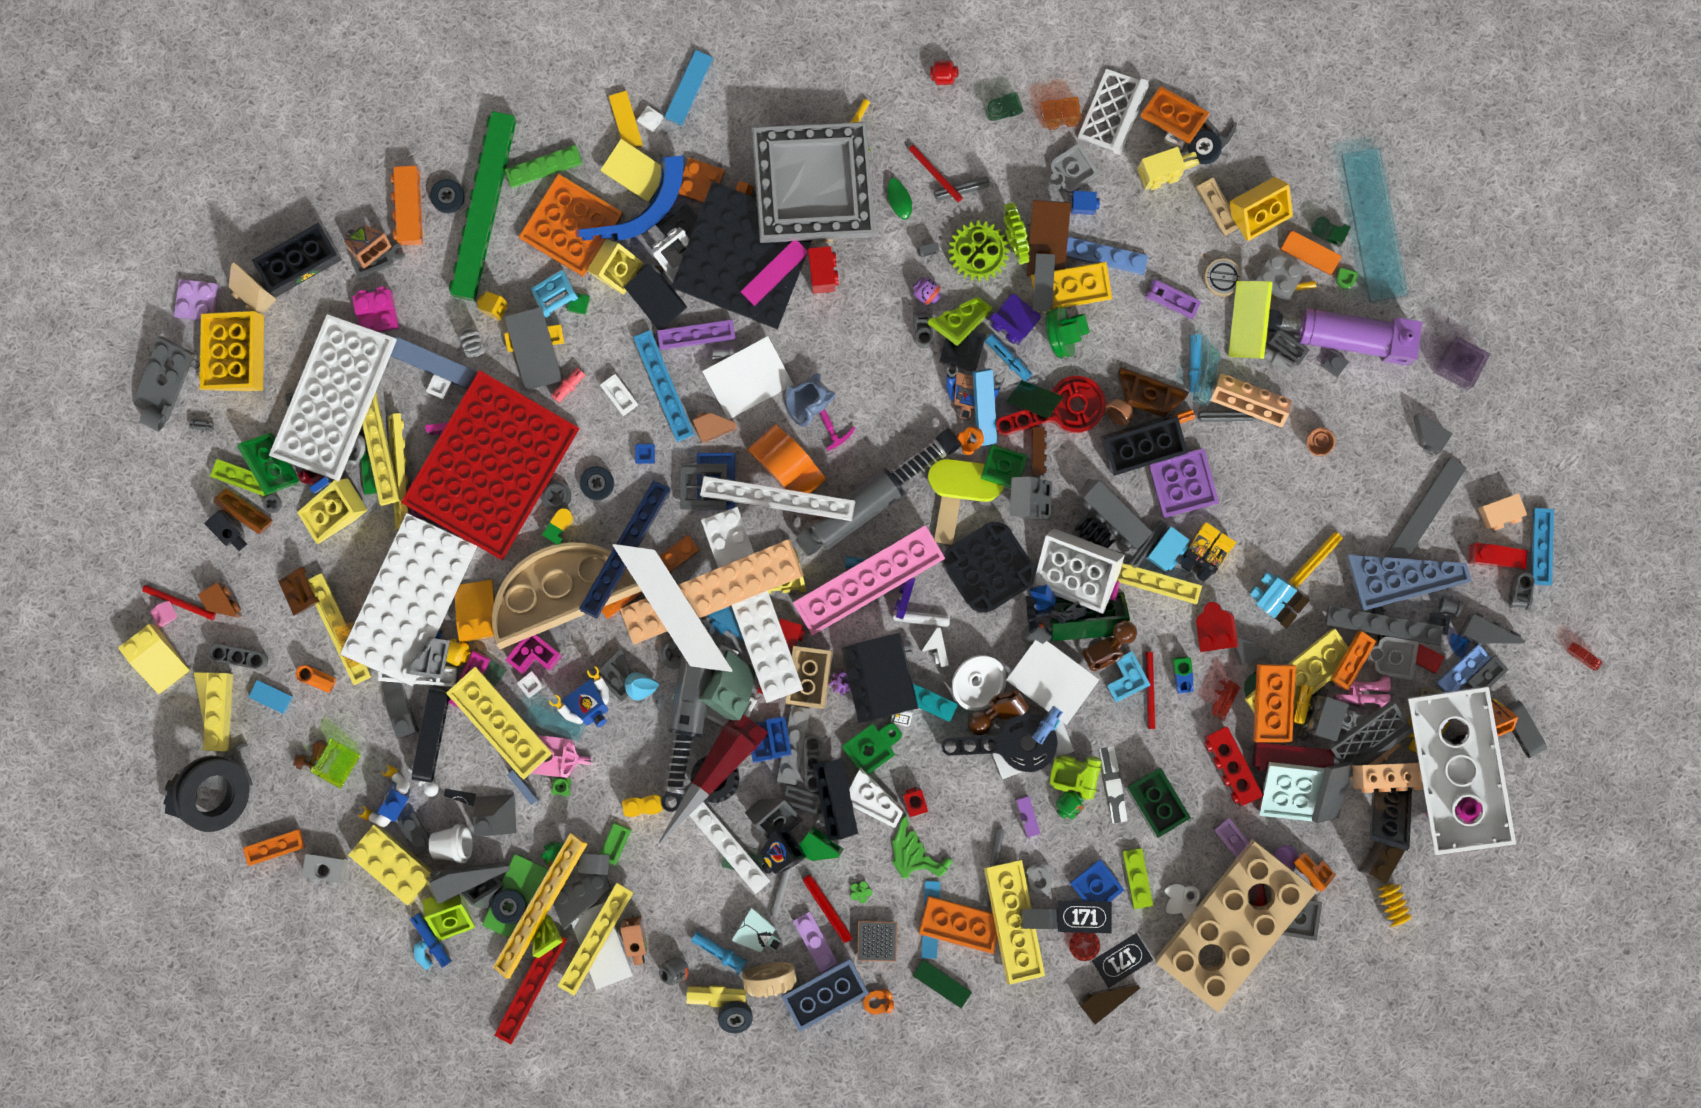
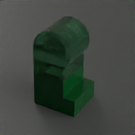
M1319 217L1311 225V232L1315 236L1340 247L1344 243L1351 227L1343 224L1340 228L1330 223L1327 218Z

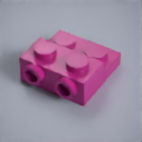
M378 287L375 289L376 292L368 293L367 290L356 292V296H352L359 326L376 332L399 329L393 292L390 289Z

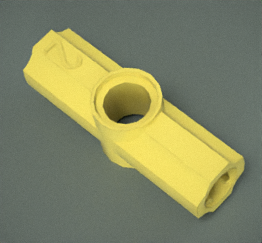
M718 985L687 987V1004H706L709 1007H722L724 1004L732 1001L746 1003V990L726 988L725 986Z

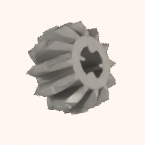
M473 324L459 329L458 334L466 356L468 358H475L484 354V346L477 327Z

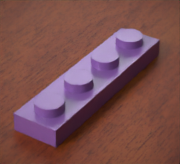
M733 320L657 331L660 350L736 340Z

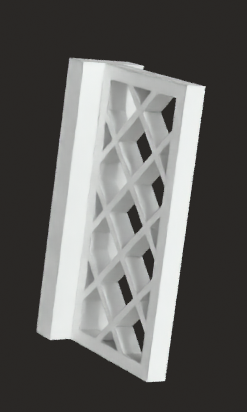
M1106 69L1078 138L1113 150V153L1121 155L1149 88L1148 80L1142 78L1138 80ZM1108 75L1115 77L1118 83L1108 87L1106 83ZM1129 82L1135 84L1134 90L1128 93L1125 92L1122 86ZM1120 87L1123 95L1113 98L1110 91ZM1108 92L1111 100L1101 104L1099 100L1100 95ZM1125 98L1128 103L1127 107L1119 110L1115 102ZM1113 104L1116 112L1106 116L1103 107ZM1101 109L1104 117L1094 121L1092 117L1093 112ZM1118 115L1121 120L1120 123L1111 127L1108 119ZM1106 120L1109 129L1099 133L1096 124ZM1094 126L1096 135L1091 137L1084 135L1087 128ZM1111 132L1113 135L1112 143L1103 142L1101 136Z

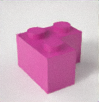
M537 635L521 640L505 660L520 673L524 674L535 660L551 671L563 656Z

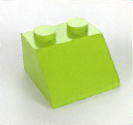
M461 893L439 904L432 897L422 900L424 918L438 941L475 928L467 901Z

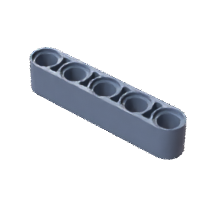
M392 336L397 341L390 355L391 357L444 378L467 390L477 375L476 371L399 337Z

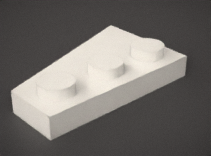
M860 767L849 789L853 807L895 828L904 809Z

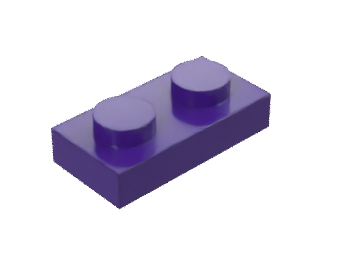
M911 578L906 583H902L899 591L902 594L901 600L897 599L894 610H897L896 618L903 620L916 578Z

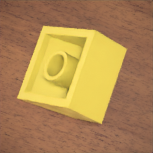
M606 239L586 271L624 295L626 292L624 286L636 276L643 262L619 243Z

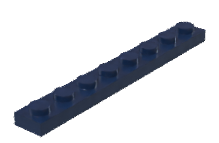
M654 480L652 481L616 545L639 547L669 495L670 487ZM615 548L612 550L579 607L581 612L596 619L599 617L627 568Z

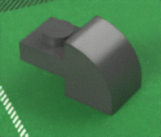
M583 852L572 871L608 875L610 855Z

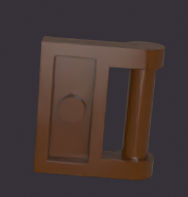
M305 567L294 570L291 574L278 581L293 616L306 611L320 602L318 597H315L306 577Z

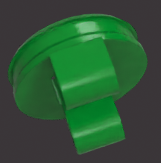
M1058 306L1056 309L1050 308L1046 313V331L1053 353L1060 359L1066 356L1072 357L1075 352V343L1082 341L1081 336L1090 333L1086 315L1079 314L1069 317L1062 306Z

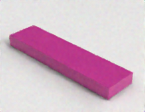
M792 241L741 291V294L755 306L808 254V251L798 241Z

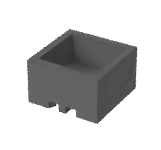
M1012 477L1010 516L1028 520H1050L1052 481L1035 477Z

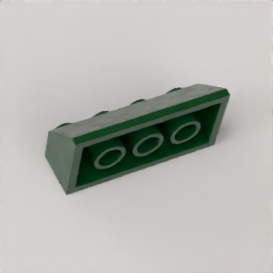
M1124 592L1117 593L1116 601H1108L1104 613L1086 607V615L1075 620L1065 621L1066 624L1059 623L1057 619L1049 617L1053 641L1113 636L1114 626L1119 621H1130ZM1061 597L1056 598L1054 611L1064 613L1074 602Z

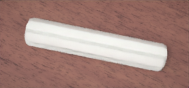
M894 610L893 620L899 622L948 627L950 623V616L906 611L902 620L896 618L897 610Z

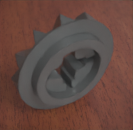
M551 481L541 494L542 503L551 511L565 509L571 502V490L561 481ZM551 490L556 493L561 492L560 498L562 502L558 500L552 501L554 496Z
M671 638L661 645L659 657L666 667L678 669L681 659L674 657L670 660L671 653L667 650L668 648L672 650L678 649L676 643ZM679 650V651H678V654H679L680 657H681V656H682V653H681V651Z

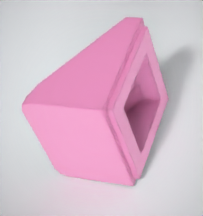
M170 601L158 604L150 611L158 628L177 618Z

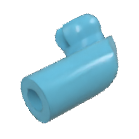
M421 940L413 947L414 959L425 970H428L433 963L425 956L424 950L428 946Z

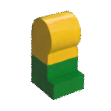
M568 509L558 510L542 535L557 545L563 543L564 540L560 536L565 528L573 523V514Z

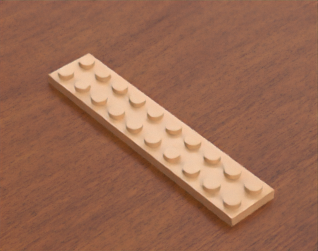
M789 539L681 583L678 587L698 618H702L804 575ZM647 598L620 609L633 645L667 632V629Z

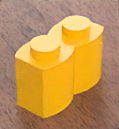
M654 794L644 798L632 797L622 801L624 816L636 817L643 813L652 815L662 812L664 810L661 805L663 796Z

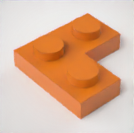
M1305 852L1294 861L1297 870L1309 879L1310 884L1315 889H1318L1319 892L1326 889L1336 876L1323 860L1316 865Z

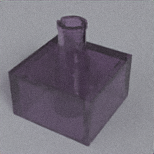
M1456 336L1450 340L1434 373L1468 391L1474 387L1490 353Z

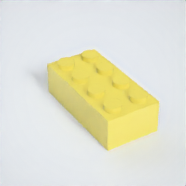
M373 825L348 855L406 905H410L427 886L425 878L430 877V874L434 872L384 828L378 825Z

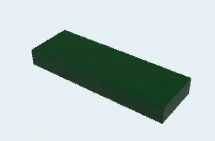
M924 959L912 975L961 1009L972 993Z

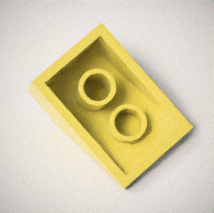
M347 478L340 481L334 480L297 513L316 544H319L357 520L367 511V508Z
M148 624L118 647L127 661L158 694L162 693L190 671L156 625Z

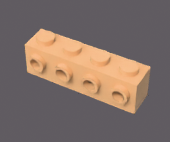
M1220 373L1214 385L1210 400L1279 427H1283L1290 413L1292 400L1285 396L1274 394L1266 389H1261L1248 382L1237 380L1232 376Z
M1419 763L1353 765L1354 789H1362V793H1372L1376 788H1379V792H1391V788H1396V791H1408V787H1413V790H1423Z

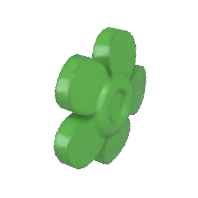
M861 881L860 887L857 883H853L851 890L854 892L850 894L851 899L857 900L859 897V902L865 903L867 897L872 895V889L867 888L868 883Z

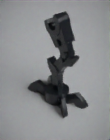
M1029 595L1026 596L1030 634L1038 628L1036 623L1037 617H1052L1057 619L1059 623L1066 624L1065 621L1075 620L1087 614L1086 607L1084 606L1080 609L1079 602L1074 603L1064 613L1054 611V606L1044 610H1036L1034 608L1036 601Z

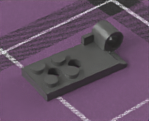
M162 336L157 339L133 403L144 410L140 417V423L157 432L169 420L195 356V353ZM168 357L174 362L172 368L166 363ZM161 374L167 378L166 384L160 382Z

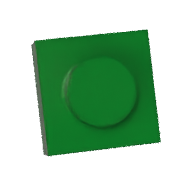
M576 293L578 299L569 301L567 311L586 315L590 296Z

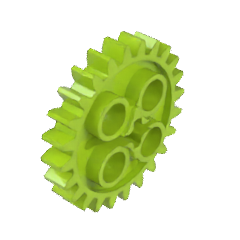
M1014 202L1004 204L1005 215L1003 218L1009 245L1012 247L1013 253L1020 265L1028 263L1029 245L1024 222L1020 218Z
M978 220L974 226L970 221L968 228L963 224V231L956 230L958 236L952 235L951 239L954 242H949V246L953 249L948 250V254L953 256L949 258V262L955 261L952 268L958 267L957 274L963 272V279L971 276L970 281L972 282L976 277L978 283H980L981 278L984 277L987 282L989 275L995 278V271L1001 274L1002 270L1000 267H1006L1007 264L1003 261L1009 260V257L1004 255L1010 252V249L1005 248L1009 242L1003 241L1006 237L1005 234L999 235L1000 228L996 231L993 230L995 224L987 227V221H985L984 225H981ZM981 235L984 240L976 242L974 236ZM990 239L991 242L983 248L982 254L978 253L972 262L968 264L967 261L975 255L976 249H981L985 242ZM993 247L997 250V254L990 255L987 249ZM968 248L971 253L965 256L960 250ZM981 261L984 263V267L981 269L976 268L974 263Z

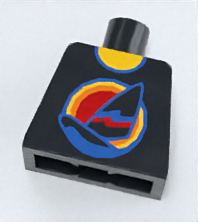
M787 827L774 830L761 850V855L766 861L762 868L768 874L771 872L774 874L786 872L807 857Z

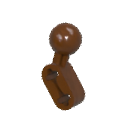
M1127 620L1119 621L1114 626L1113 637L1106 638L1087 647L1082 652V655L1091 671H1098L1119 661L1123 657L1120 647L1131 644L1136 639L1138 634L1136 626Z
M1018 690L998 694L989 701L991 708L986 712L976 711L968 717L967 725L973 734L984 735L991 729V721L998 717L1000 720L1023 715L1028 711L1029 705Z

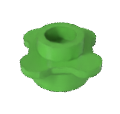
M554 777L551 793L553 795L560 794L564 797L569 796V787L572 784V780L570 778L561 779L560 777Z

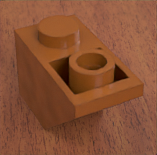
M217 582L197 594L207 611L236 618L242 616L239 612L241 607L237 601H233L230 597L232 593L226 584L223 585Z

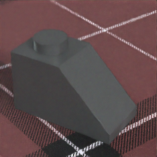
M1421 413L1414 417L1419 444L1424 447L1423 450L1430 455L1441 453L1453 433Z

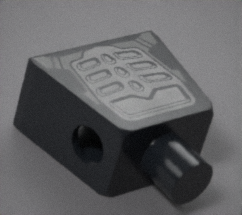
M218 510L204 523L225 546L232 544L240 552L248 545L241 537L244 531L226 511ZM228 529L232 531L231 537L227 535Z

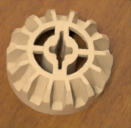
M773 962L752 967L742 974L744 990L752 997L756 996L757 998L761 996L768 998L770 995L777 996L779 993H786L787 990L792 989L796 982L794 965L788 962Z

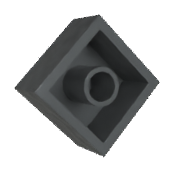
M1314 695V698L1309 703L1311 707H1309L1308 717L1306 716L1305 723L1303 724V732L1337 742L1349 704L1329 697Z

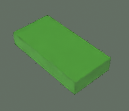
M613 822L600 851V854L610 855L609 863L615 866L632 831L616 822Z

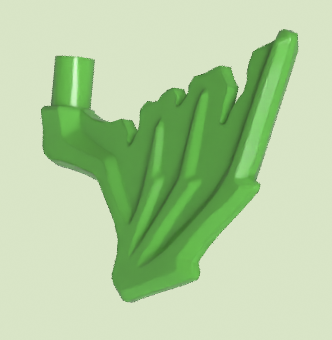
M904 815L895 838L892 839L894 852L892 863L902 878H909L912 871L926 869L939 877L942 876L953 861L947 857L940 864L933 861L929 856L923 858L926 850L922 842L917 843L918 835L916 832L910 831L908 836L905 837L909 821L906 818L907 815Z

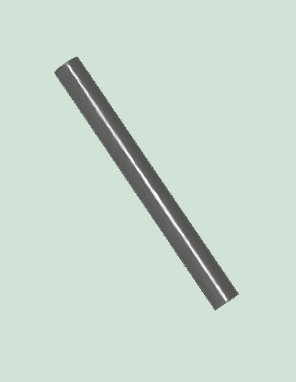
M996 829L989 867L998 865L1004 830ZM986 882L982 905L990 907V897Z

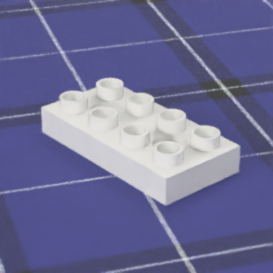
M1484 686L1408 698L1435 855L1515 845L1516 839L1489 687ZM1457 718V720L1468 727V734L1459 744H1452L1445 738H1442L1441 728L1443 729L1449 719ZM1471 797L1478 803H1481L1482 810L1474 821L1465 822L1458 815H1455V806H1457L1461 798Z

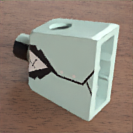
M753 907L732 941L758 952H762L765 945L776 951L781 943V940L772 936L776 927Z

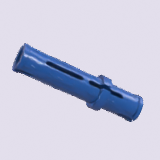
M421 913L412 917L410 921L430 949L429 953L434 955L441 968L451 963L452 959L444 950L443 943L438 941Z

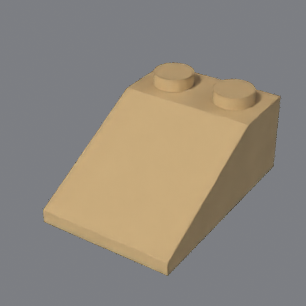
M235 262L231 264L229 288L233 291L231 295L239 302L243 300L247 303L245 308L249 311L263 314L277 299Z

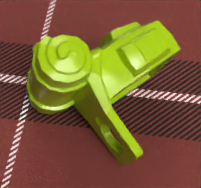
M1068 755L1057 756L1051 771L1050 785H1053L1055 789L1065 792L1075 790L1085 800L1094 799L1099 772L1102 768V760L1097 758V756H1089L1084 762L1077 761L1075 757Z

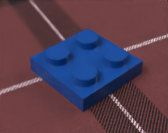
M1101 859L1070 882L1083 901L1110 902L1124 891L1123 887Z

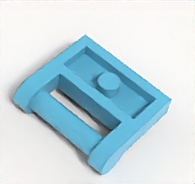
M563 269L531 288L538 306L543 308L545 317L550 316L551 312L569 301L578 299V295ZM565 291L568 292V294H566L565 296L546 306L545 303H547L548 301L564 293Z

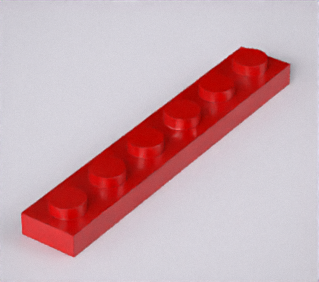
M561 936L562 943L540 958H535L494 1036L512 1045L568 940L567 938Z

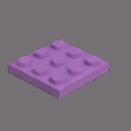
M1204 448L1148 465L1163 518L1219 504Z

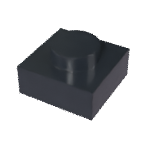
M1430 613L1428 624L1444 626L1442 635L1446 636L1448 635L1451 616Z

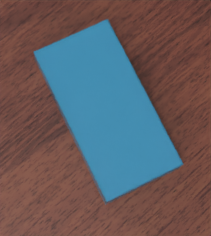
M256 680L248 698L285 714L293 696Z

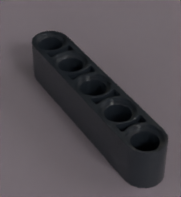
M429 688L412 769V780L433 782L450 697L447 695L449 690Z

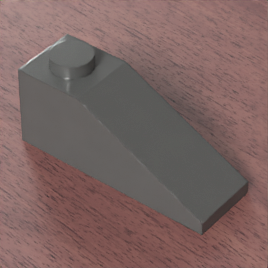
M386 682L382 684L390 721L396 738L402 739L418 733L419 729L403 684L399 682Z

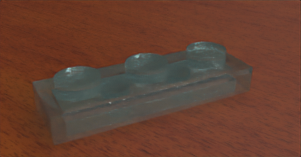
M1208 345L1204 346L1193 400L1201 406L1209 405L1212 397L1213 383L1216 379L1217 365L1220 361V352L1213 346Z
M531 704L525 722L577 742H580L586 726L584 723L570 722L561 714L535 704Z

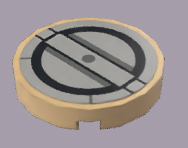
M1226 258L1213 261L1204 273V284L1213 295L1219 297L1235 293L1236 282L1242 281V272L1239 266Z

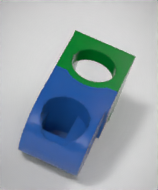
M1191 657L1171 658L1177 694L1193 692L1194 679Z

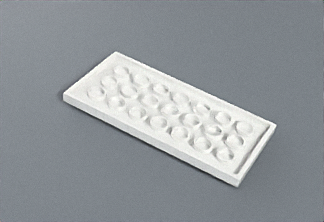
M327 314L269 456L340 481L397 339Z
M406 513L340 655L413 686L418 675L407 674L406 670L428 638L436 637L477 546Z

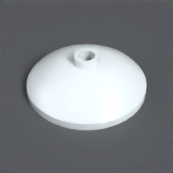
M973 656L957 668L952 679V694L955 700L965 709L971 711L987 709L990 707L989 701L994 696L1004 692L1006 672L1001 663L991 656Z

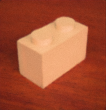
M1519 493L1478 508L1486 530L1492 528L1495 531L1504 528V523L1509 521L1511 525L1522 521L1521 517L1527 515Z

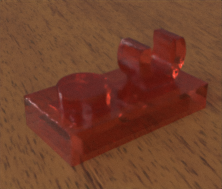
M1220 680L1219 683L1224 686V690H1215V693L1221 697L1214 703L1212 715L1222 721H1225L1240 689V686L1231 680H1228L1227 683Z

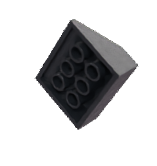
M901 633L841 648L858 723L871 722L919 709Z

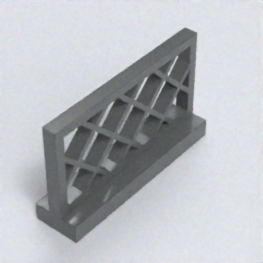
M1391 700L1338 738L1337 742L1334 741L1328 746L1339 763L1349 762L1353 765H1368L1412 734L1413 729L1404 718L1396 703ZM1393 708L1391 714L1386 715V713ZM1388 720L1386 725L1381 726L1383 721ZM1374 721H1376L1375 726H1370ZM1367 732H1371L1370 737H1365ZM1360 733L1358 738H1354L1356 734ZM1352 743H1356L1354 748H1349ZM1344 744L1343 749H1337L1339 746ZM1352 767V771H1351L1350 777L1353 776V767Z

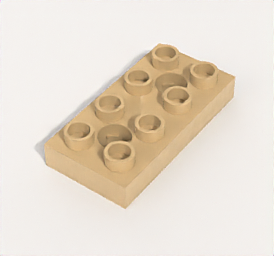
M1252 838L1155 958L1156 964L1219 1013L1315 895L1317 890ZM1264 883L1272 888L1270 889L1272 893L1271 900L1264 906H1253L1248 902L1250 901L1248 891L1255 884ZM1208 944H1215L1222 948V960L1213 967L1202 965L1199 959L1200 950Z

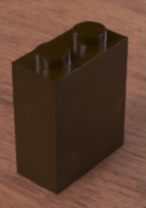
M1375 841L1358 871L1376 882L1386 884L1405 850Z

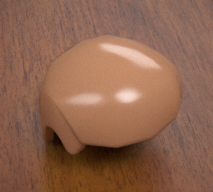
M1114 399L1105 406V413L1109 414L1115 424L1127 426L1132 421L1134 416L1133 408L1127 401Z
M1326 427L1313 429L1306 439L1308 451L1317 457L1328 455L1334 449L1336 443L1333 432Z

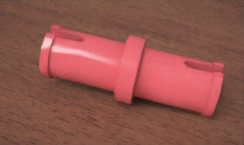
M576 367L566 380L563 379L561 381L562 384L551 394L558 403H561L570 391L573 392L575 390L574 387L586 376L582 371H579V368Z

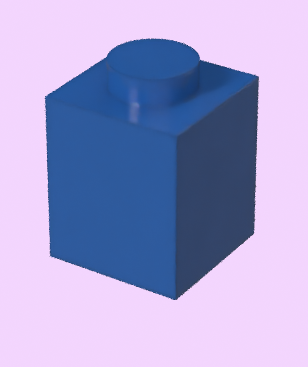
M1074 191L1072 194L1071 214L1094 215L1100 205V198H1096L1097 192Z

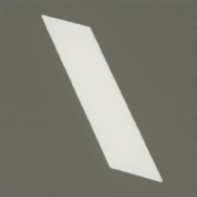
M613 544V547L688 664L692 667L732 672L731 667L657 552L652 549Z

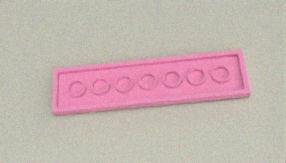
M924 525L797 599L793 604L813 636L944 560L945 556L927 526Z

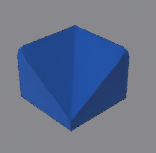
M1048 584L1030 589L1031 595L1036 601L1035 606L1037 610H1044L1050 606L1055 607L1056 595Z

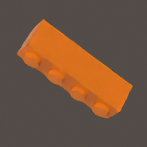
M417 166L394 167V173H391V182L395 189V192H392V201L395 203L393 221L396 222V229L393 230L394 240H397L401 246L423 244L420 170Z

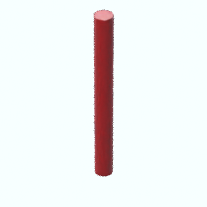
M912 145L909 151L957 203L963 199L961 194L918 148Z
M148 585L143 586L142 592L166 602L170 601L171 604L212 621L216 617V613L207 611L204 608Z
M1145 652L1146 678L1150 683V686L1147 687L1148 729H1156L1153 652Z

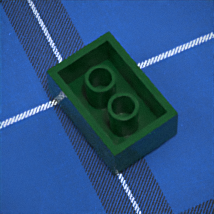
M1161 767L1155 768L1125 786L1154 837L1159 838L1191 819Z

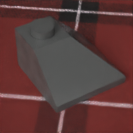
M515 794L475 798L473 815L474 837L517 833Z
M783 798L758 800L745 812L755 827L767 839H769L774 830L787 827L791 831L803 820Z

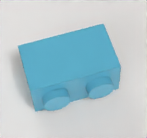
M1171 526L1146 559L1163 572L1168 569L1171 571L1178 562L1175 560L1178 555H1183L1189 548L1187 543L1190 540Z

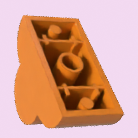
M774 424L747 449L783 489L812 494L827 480L800 445L777 424Z

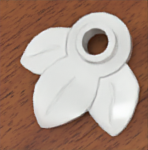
M1180 884L1168 886L1164 890L1170 897L1166 905V912L1169 914L1182 913L1185 920H1187L1197 907L1196 904L1201 897L1200 891L1194 886L1184 887ZM1189 892L1194 894L1192 899L1187 898Z

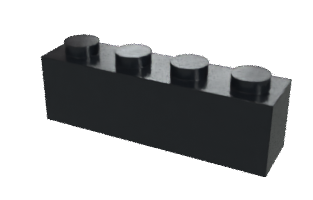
M832 758L814 763L813 768L828 840H841L858 834L843 758Z

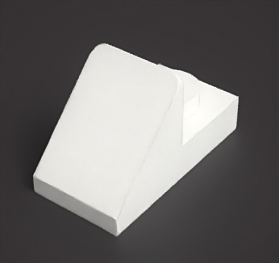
M937 628L921 652L936 649L937 652L934 653L935 662L940 664L941 668L949 666L941 628Z

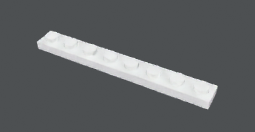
M704 476L700 493L701 497L852 521L855 501L706 476Z

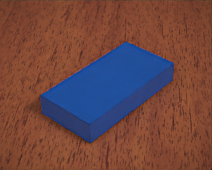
M323 477L310 486V490L313 494L320 493L334 479Z

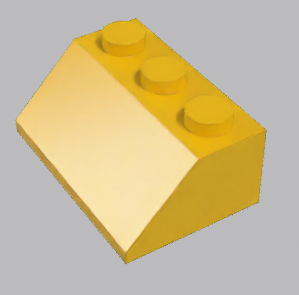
M1275 176L1229 201L1231 216L1247 241L1293 217L1289 184Z

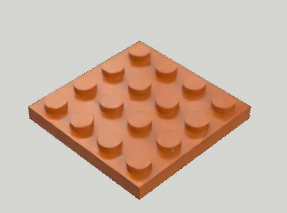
M558 174L518 238L584 278L587 273L586 270L604 241L608 238L601 239V235L593 236V240L582 241V237H576L575 230L617 225L623 216V212Z

